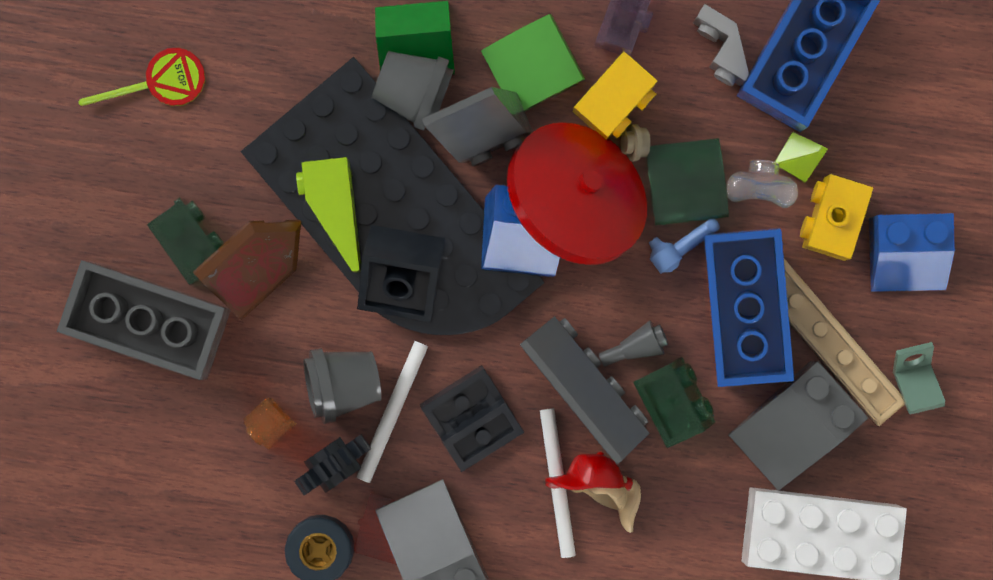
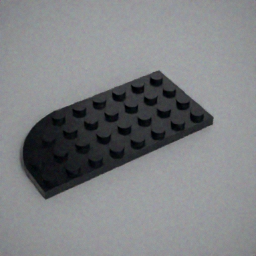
M352 57L240 151L297 220H301L302 226L358 292L361 272L355 273L351 271L307 203L305 194L299 195L296 173L302 172L301 162L343 157L349 159L361 264L371 225L445 238L431 323L378 313L394 324L412 331L432 335H457L477 331L501 320L545 283L539 275L481 269L484 210L405 117L371 98L376 82L355 57Z

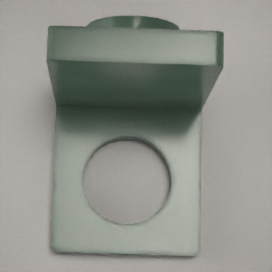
M932 342L897 350L895 354L893 374L910 415L945 406L946 401L931 365L934 351ZM923 354L915 360L905 361L912 355Z

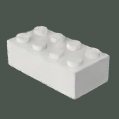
M750 487L741 561L748 567L859 580H899L907 508L897 504Z

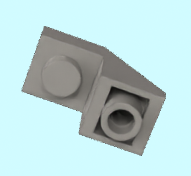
M704 4L693 24L699 27L697 31L703 37L713 42H716L718 39L724 42L709 68L715 71L714 77L724 84L733 86L736 83L741 86L749 76L737 23Z

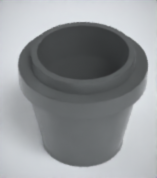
M388 51L371 98L413 122V127L424 131L425 125L422 119L439 111L454 70L447 67L449 60L440 56L438 59H431Z
M322 348L310 350L309 358L303 360L311 410L314 418L321 417L323 424L335 422L336 417L376 401H381L380 378L372 351L323 352Z

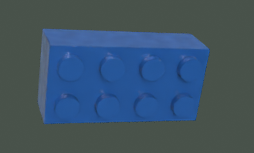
M791 0L736 96L801 133L811 123L880 0Z
M781 228L706 234L704 237L718 387L794 381Z

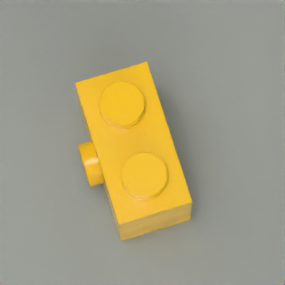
M623 51L574 106L573 113L606 140L612 134L618 138L632 123L627 118L636 107L643 110L656 96L652 89L656 85L657 80Z
M832 174L824 177L823 182L817 181L811 196V202L816 203L812 217H805L800 231V237L804 238L802 248L843 261L850 260L873 187Z

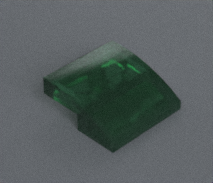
M719 138L650 146L646 163L655 225L729 217L725 173Z

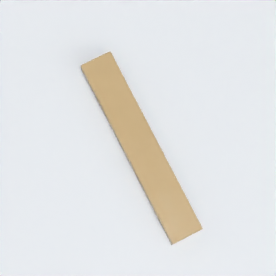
M784 259L789 324L877 426L882 425L905 405L902 395Z

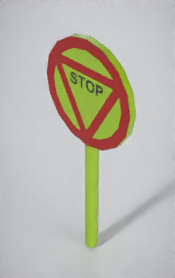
M167 48L157 53L149 62L145 82L82 98L78 103L80 106H85L149 88L151 94L161 103L170 106H182L194 101L202 92L205 83L204 68L199 58L190 51L182 48Z

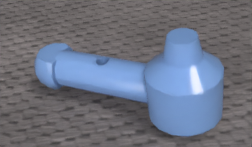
M710 218L675 244L662 242L658 237L650 241L649 245L652 249L650 260L659 273H668L676 269L682 256L705 240L704 236L706 234H713L720 229L718 221Z

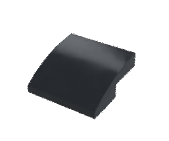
M482 365L419 404L461 472L524 433Z

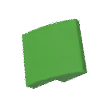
M548 14L481 50L500 88L517 92L525 112L585 80L552 14Z

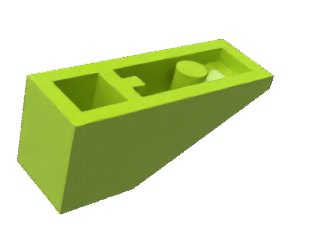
M343 157L301 162L302 172L296 173L299 195L305 194L307 203L351 271L355 273L361 272L362 264L349 159Z

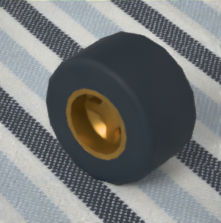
M324 514L310 516L298 523L288 535L285 545L286 563L291 572L300 580H336L349 567L354 554L353 536L347 526L337 518Z

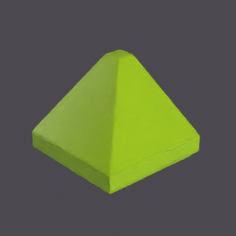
M792 132L773 164L806 183L828 149Z

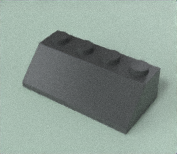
M554 316L519 345L610 458L618 464L650 434L644 427L649 421L636 405L629 409L621 399L625 391L612 376L607 380L597 369L602 363L592 350L587 347L582 351L573 340L578 336V333L565 318L559 322Z

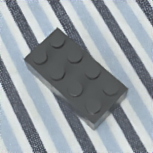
M81 260L56 332L198 380L208 379L231 310L126 273Z

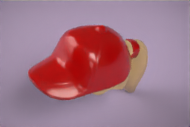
M602 451L596 454H579L573 459L565 475L545 479V485L549 488H564L575 493L584 492L598 503L618 510L620 522L624 529L629 533L633 532L634 519L641 499L640 485L634 479L623 476L619 466L611 458L605 456Z

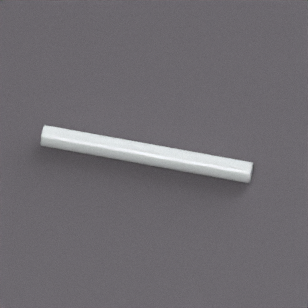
M414 341L370 444L371 450L366 453L357 474V478L362 481L371 482L428 349L427 345Z
M554 408L540 410L549 477L564 475ZM551 488L561 558L574 557L576 553L567 492L564 488Z

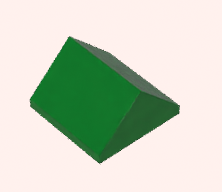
M448 1L375 7L376 43L380 71L388 51L431 59H438L439 56L449 60L447 67L453 69L452 75H455Z

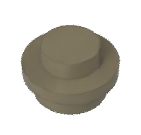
M630 124L626 132H623L621 135V150L623 154H627L630 161H638L641 157H647L650 151L649 131L646 127L640 128L638 124Z

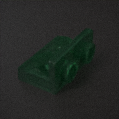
M179 197L174 201L175 205L149 222L147 226L187 283L193 285L199 281L193 271L221 247L224 242L215 231L209 234L201 222L206 217L193 200L187 203L185 199Z
M682 357L633 382L667 448L706 431L715 423L713 407L710 401L703 397L698 389L695 371L688 363H685Z

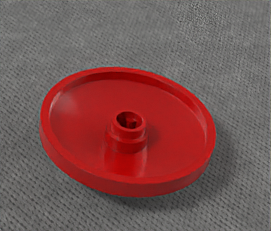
M560 122L536 129L514 151L507 172L510 201L523 227L546 250L570 262L597 265L618 258L637 242L643 232L647 218L645 189L630 159L610 139L606 140L597 131L586 126Z

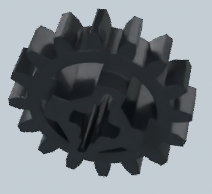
M362 434L346 445L341 437H339L304 461L309 471L294 482L304 496L319 485L326 493L361 468L356 459L371 450V447Z

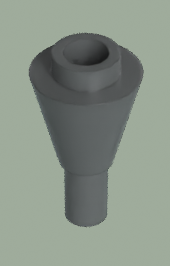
M650 320L620 342V345L599 353V357L603 366L606 367L625 358L628 360L664 355L663 347L669 344L660 324L654 326Z

